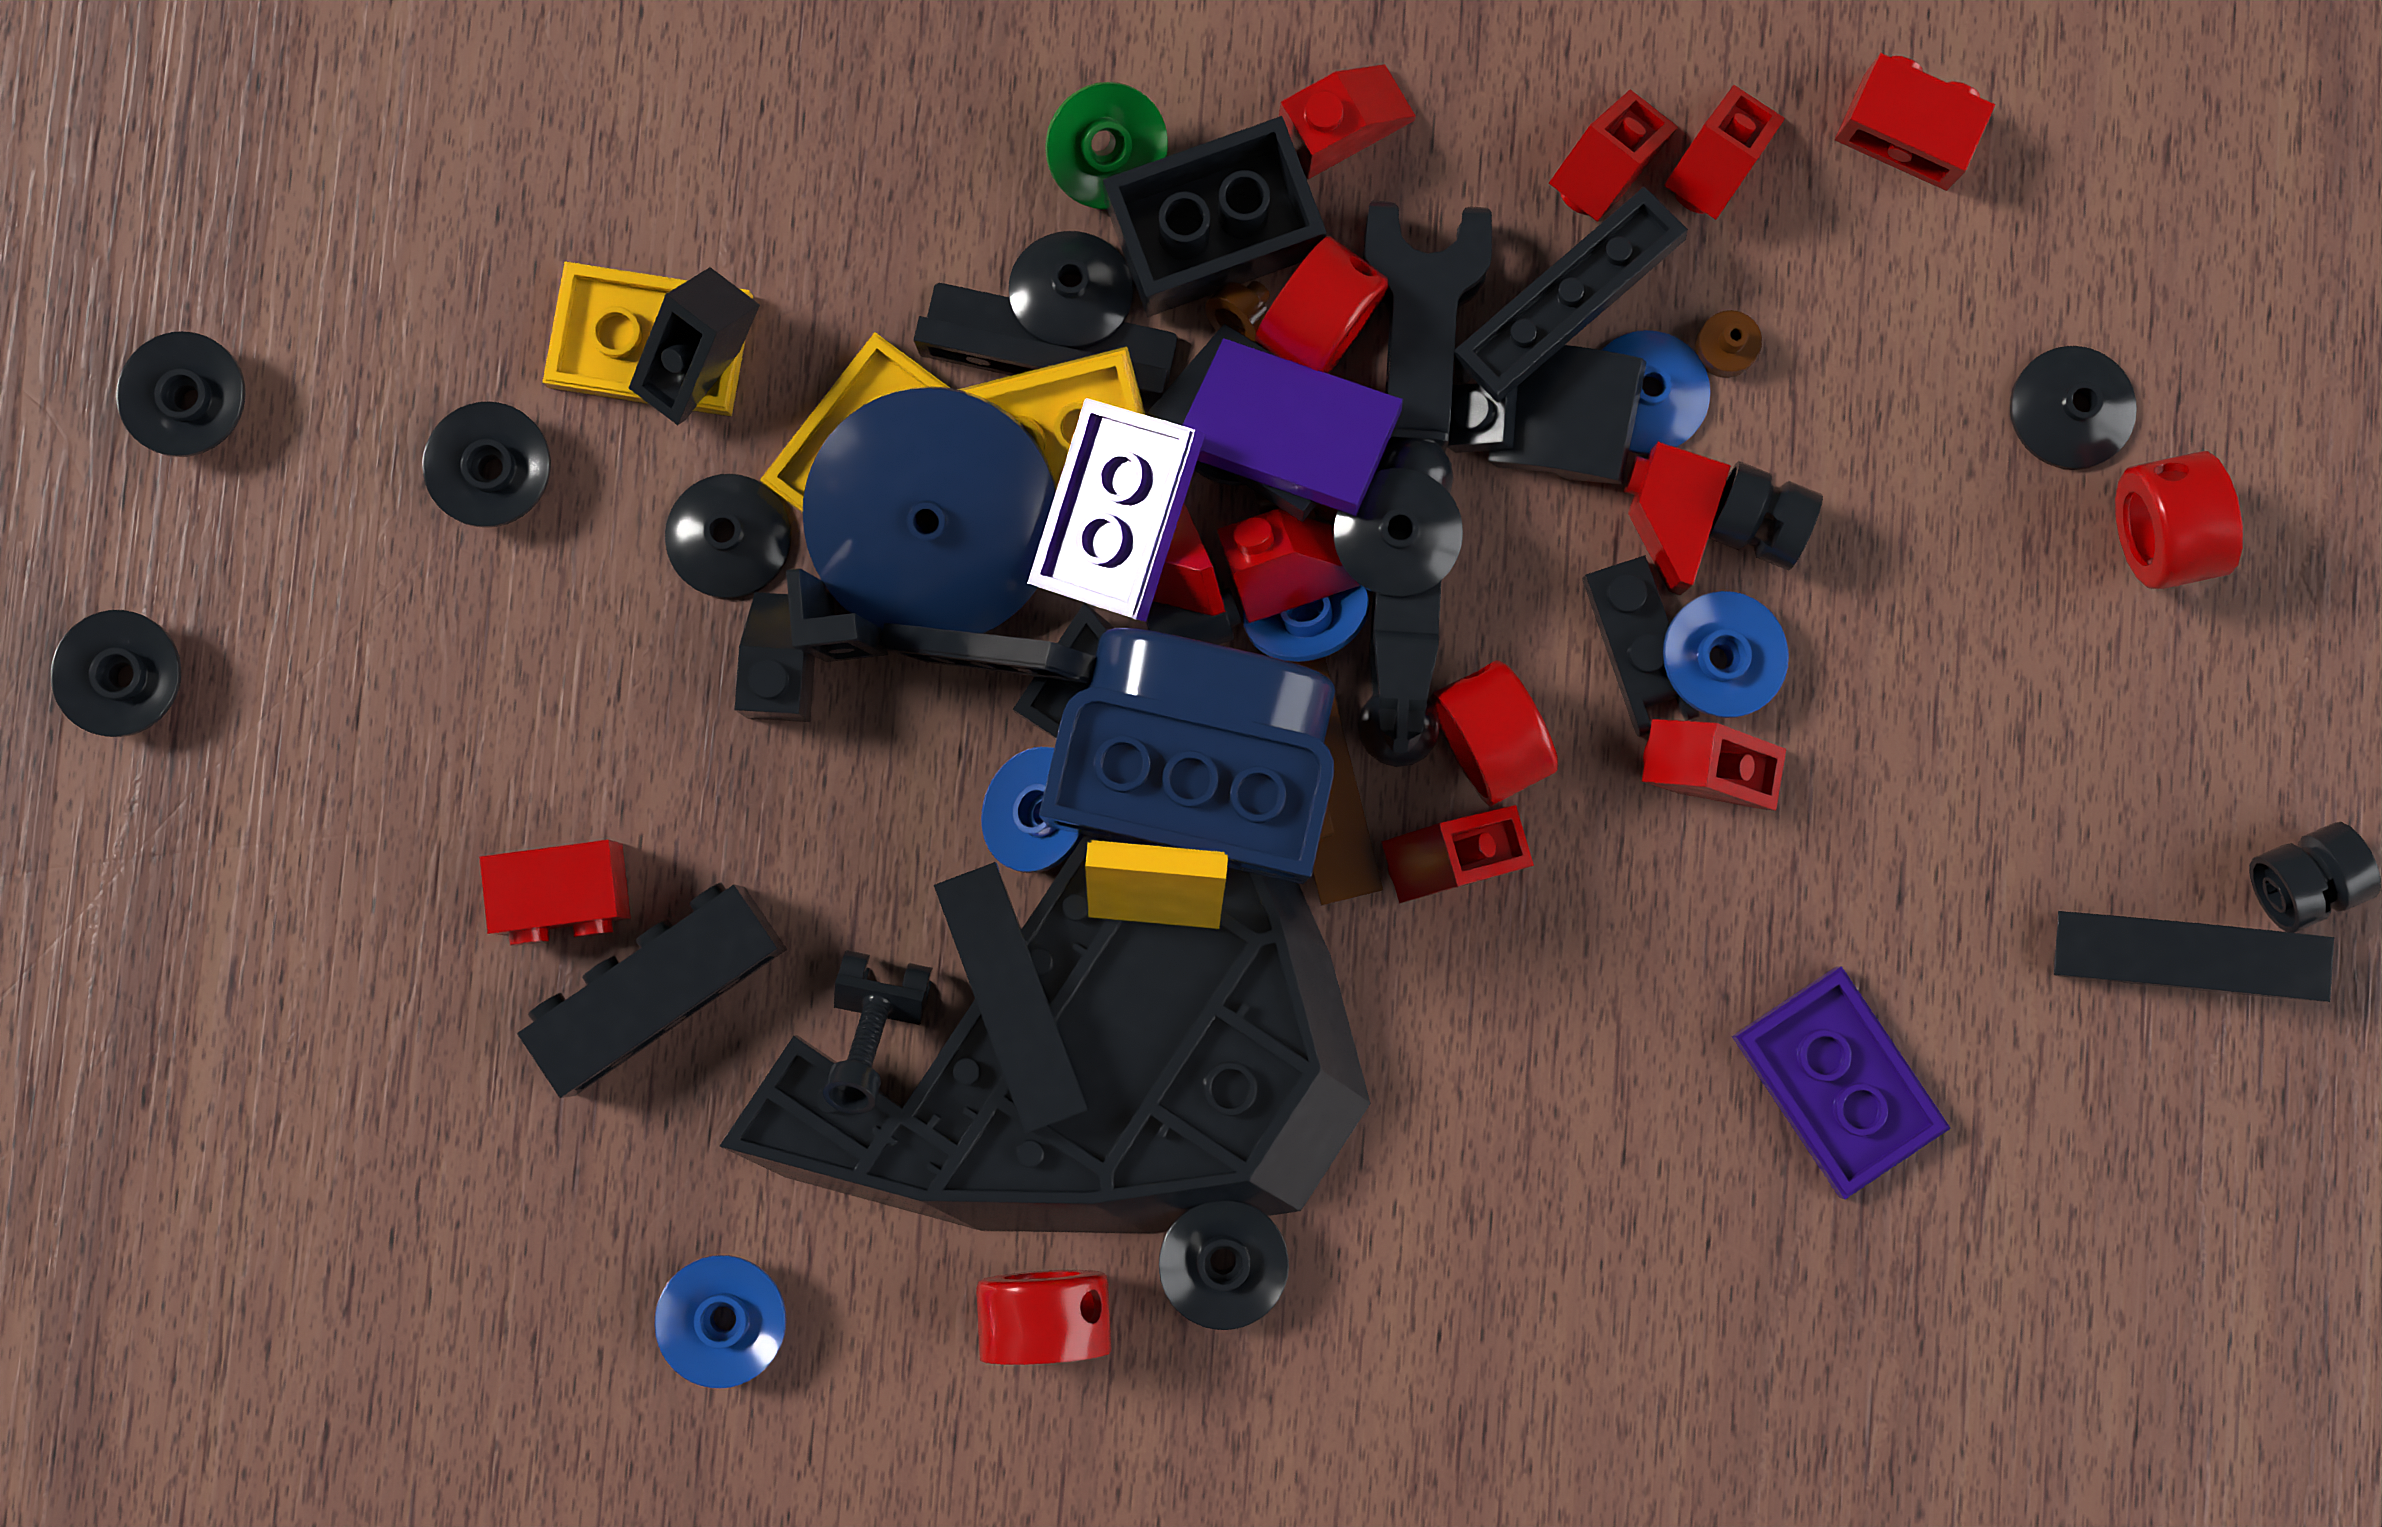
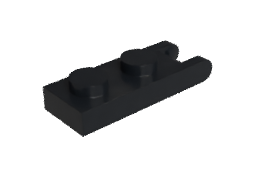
M1646 555L1586 574L1582 581L1637 736L1641 737L1650 734L1651 723L1645 708L1675 698L1685 721L1698 718L1700 716L1699 711L1687 704L1678 695L1670 683L1665 670L1663 647L1665 635L1670 624Z

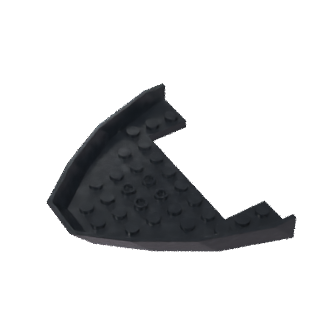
M1084 602L1057 644L1096 657L1101 635L1115 627ZM1035 676L1014 706L1013 711L1054 739H1057L1062 714L1068 701L1078 692L1088 689L1089 683ZM1084 835L1023 926L1022 932L1087 1104V1111L1025 1134L975 999L904 1106L879 1090L873 1109L867 1113L849 1114L833 1108L824 1099L823 1089L831 1066L837 1062L798 1035L793 1036L720 1144V1147L785 1178L980 1231L1155 1233L1168 1231L1175 1220L1185 1211L1209 1202L1223 1200L1242 1201L1260 1209L1267 1216L1301 1211L1371 1102L1332 958L1298 883L1227 867L1219 929L1092 918L1088 916L1085 869L1087 845L1092 840L1114 841Z

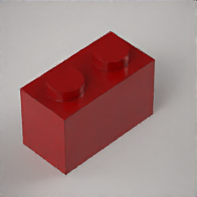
M1880 53L1864 74L1834 140L1947 191L1966 172L1996 104L1980 98L1979 92L1967 84L1955 81L1945 82L1923 72V68L1912 59L1903 56L1889 57Z
M601 840L479 857L487 934L509 935L510 946L548 942V930L573 927L574 937L613 933L612 921L631 919L623 843Z

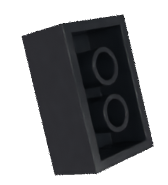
M1283 116L1103 179L1105 205L1147 318L1215 294L1224 283L1235 282L1243 284L1301 263L1327 234Z

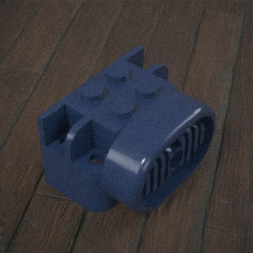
M1133 628L1107 630L1101 635L1096 662L1088 689L1080 691L1068 701L1062 714L1039 816L1048 827L1118 843L1225 852V855H1228V868L1304 884L1312 875L1334 776V760L1330 750L1324 744L1335 696L1334 684L1328 677L1317 671L1261 654L1150 630Z

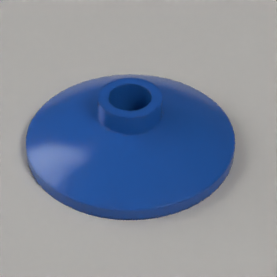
M1644 330L1622 335L1602 349L1604 351L1643 358L1647 362L1644 378H1656L1662 385V394L1656 397L1648 396L1641 388L1629 452L1648 454L1657 442L1678 447L1698 430L1708 411L1710 382L1703 363L1691 347L1670 334Z
M1360 585L1248 623L1243 609V623L1250 641L1266 655L1284 661H1310L1328 656L1340 650L1357 636L1364 626L1369 613V598L1366 588Z
M1719 591L1694 599L1675 615L1665 635L1663 659L1670 683L1687 704L1710 716L1735 718L1755 712L1773 699L1785 680L1789 652L1784 631L1769 609L1747 595L1737 592ZM1712 648H1719L1726 654L1727 664L1724 669L1716 668L1711 663L1710 651Z
M1051 747L1030 748L1009 759L995 774L983 801L981 824L988 849L1001 864L1023 873H1039L1057 866L1075 850L1084 836L1083 834L1048 827L1039 816L1054 748Z
M715 1255L701 1258L678 1271L662 1291L655 1312V1335L665 1360L675 1372L686 1380L709 1388L738 1386L750 1381L763 1372L779 1352L786 1330L784 1300L773 1279L756 1264L730 1255ZM718 1307H728L734 1312L736 1323L732 1329L723 1330L716 1325L714 1313Z

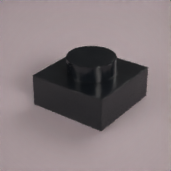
M1478 383L1453 385L1449 443L1447 448L1455 453L1513 449L1518 388H1514L1497 403Z

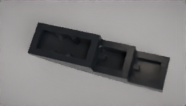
M2058 911L2054 975L2120 981L2130 984L2186 988L2197 991L2330 1002L2334 937L2192 922Z

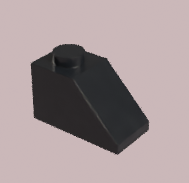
M711 267L668 292L664 297L628 388L676 425L681 424L688 418L740 352L760 304Z
M755 592L739 645L734 710L747 719L810 722L815 657L792 647L788 594Z

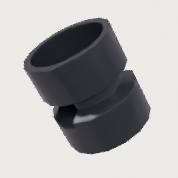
M1738 461L1727 477L1708 538L1736 550H1740L1747 544L1754 546L1756 558L1789 571L1799 560L1813 532L1822 506L1823 495L1791 481L1777 487L1774 485L1771 473ZM1766 512L1774 516L1773 520L1764 518Z
M2343 822L2332 823L2302 836L2298 846L2293 843L2284 844L2256 856L2249 864L2251 883L2260 905L2268 917L2280 929L2286 932H2298L2327 919L2331 913V908L2335 911H2346L2377 897L2381 891L2379 868L2370 848L2351 826Z

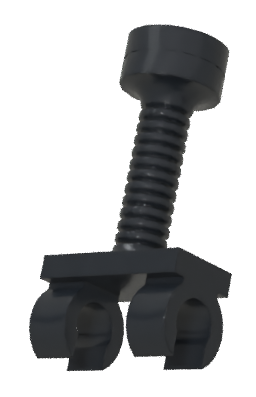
M849 950L845 951L839 974L835 981L834 1008L861 1013L847 1060L839 1061L831 1066L823 1089L824 1099L833 1108L849 1114H863L873 1109L881 1085L880 1075L872 1068L886 1019L916 1025L921 1024L932 981H929L933 970L932 967L909 963L902 987L867 980L870 968L866 967L870 955Z

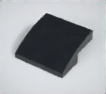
M1564 345L1517 386L1513 449L1491 450L1488 461L1497 468L1555 472L1567 480L1623 484L1647 362L1643 358Z

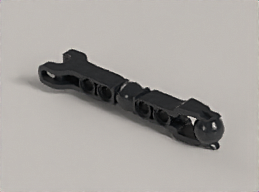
M1372 200L1369 204L1366 220L1363 260L1388 279L1387 291L1382 298L1389 311L1385 393L1403 399L1402 411L1375 472L1390 468L1416 470L1434 478L1449 493L1451 492L1454 476L1452 464L1445 451L1449 443L1456 316L1457 309L1469 302L1483 286L1486 273L1490 267L1492 257V212L1489 208L1466 207L1462 212V221L1457 229L1456 241L1444 251L1429 254L1413 249L1404 240L1399 223V207L1395 203ZM1395 518L1387 525L1389 535L1396 540H1405L1412 534L1410 523L1403 518ZM1441 581L1427 591L1407 597H1388L1373 592L1369 645L1372 696L1361 709L1358 729L1360 740L1368 754L1386 765L1394 767L1413 765L1427 757L1437 742L1440 731L1438 713L1428 699L1439 647Z

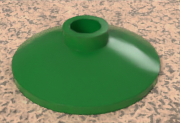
M1119 82L1094 83L1070 95L1055 112L1048 127L1045 143L1048 168L1060 189L1074 201L1096 209H1107L1104 201L1103 179L1167 157L1168 150L1166 125L1156 105L1141 91ZM1100 131H1108L1110 134L1108 146L1101 151H1094L1092 149L1094 135Z

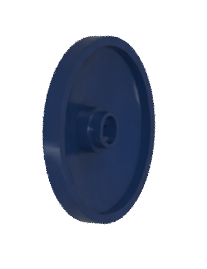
M929 386L898 390L881 396L850 414L834 429L820 448L811 466L803 498L804 535L813 565L832 596L849 613H855L881 627V631H883L884 623L983 634L1014 615L1038 588L1027 582L1057 487L1050 465L1035 439L1020 422L998 405L975 394L947 387ZM922 509L934 511L939 519L938 528L934 531H928L925 524H917V513Z

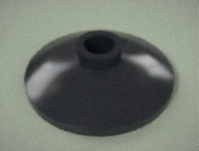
M1080 231L1056 232L1036 240L1017 258L1009 278L1010 305L1021 327L1040 342L1072 349L1096 345L1113 335L1126 320L1133 300V280L1129 267L1122 255L1102 238ZM1074 274L1080 276L1082 282L1075 287H1066L1060 283L1059 279L1064 275Z
M184 331L156 336L135 350L120 373L116 392L120 418L133 438L154 452L172 457L199 455L222 443L237 426L244 409L246 397L242 371L231 353L207 336ZM191 390H197L198 399L190 409L184 410L182 407L183 396Z
M2064 346L2051 349L2039 355L2022 370L2011 393V420L2022 444L2039 460L2062 469H2086L2110 459L2126 444L2136 421V397L2129 378L2111 358L2087 347ZM2074 393H2082L2090 403L2088 412H2081L2076 409L2073 404Z
M476 402L454 410L434 428L424 449L422 470L427 490L442 511L466 525L489 528L514 522L527 514L537 504L549 481L551 457L543 433L526 414L512 406L499 402ZM494 459L501 460L503 464L501 474L495 479H485L483 473L485 465Z
M1390 468L1374 473L1356 516L1340 510L1337 511L1333 530L1334 544L1342 566L1350 577L1362 587L1379 595L1407 597L1429 590L1443 580L1450 572L1461 550L1463 524L1456 502L1446 488L1438 481L1416 470ZM1395 518L1407 520L1412 527L1411 536L1405 540L1392 538L1388 533V523Z
M719 474L696 482L680 495L667 519L665 545L673 568L688 585L708 596L734 599L751 595L763 589L779 574L786 563L791 547V525L783 504L764 484L743 475ZM725 521L733 523L735 527L734 536L727 542L715 541L713 535L715 527Z
M126 610L98 612L75 624L60 641L51 664L52 691L61 711L81 729L105 737L134 735L156 724L172 706L181 683L180 656L170 635L152 619ZM130 665L134 671L133 679L127 687L122 688L118 683V674L122 668Z
M1223 1200L1209 1202L1188 1209L1175 1220L1167 1231L1159 1253L1160 1280L1170 1303L1189 1321L1215 1330L1238 1329L1261 1319L1280 1299L1288 1278L1289 1257L1281 1232L1264 1212L1242 1201ZM1219 1249H1228L1235 1255V1261L1230 1268L1219 1270L1210 1262L1212 1254Z

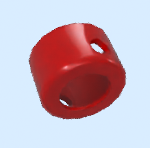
M1331 236L1325 237L1302 261L1276 297L1259 326L1255 341L1277 357L1328 374L1345 355L1374 314L1387 291L1388 279Z
M2201 451L2130 466L2124 471L2118 481L2115 496L2116 524L2126 561L2135 577L2149 589H2165L2230 575L2239 565L2243 549V522L2239 500L2230 475L2216 456L2209 451Z
M1500 660L1493 661L1482 669L1432 693V705L1438 713L1439 725L1472 787L1489 807L1552 775L1558 770V756L1545 722L1521 680L1504 662Z
M1095 1270L1033 1271L997 1275L984 1278L978 1282L976 1289L980 1361L1001 1365L1049 1364L1092 1359L1110 1354L1108 1278L1105 1273Z

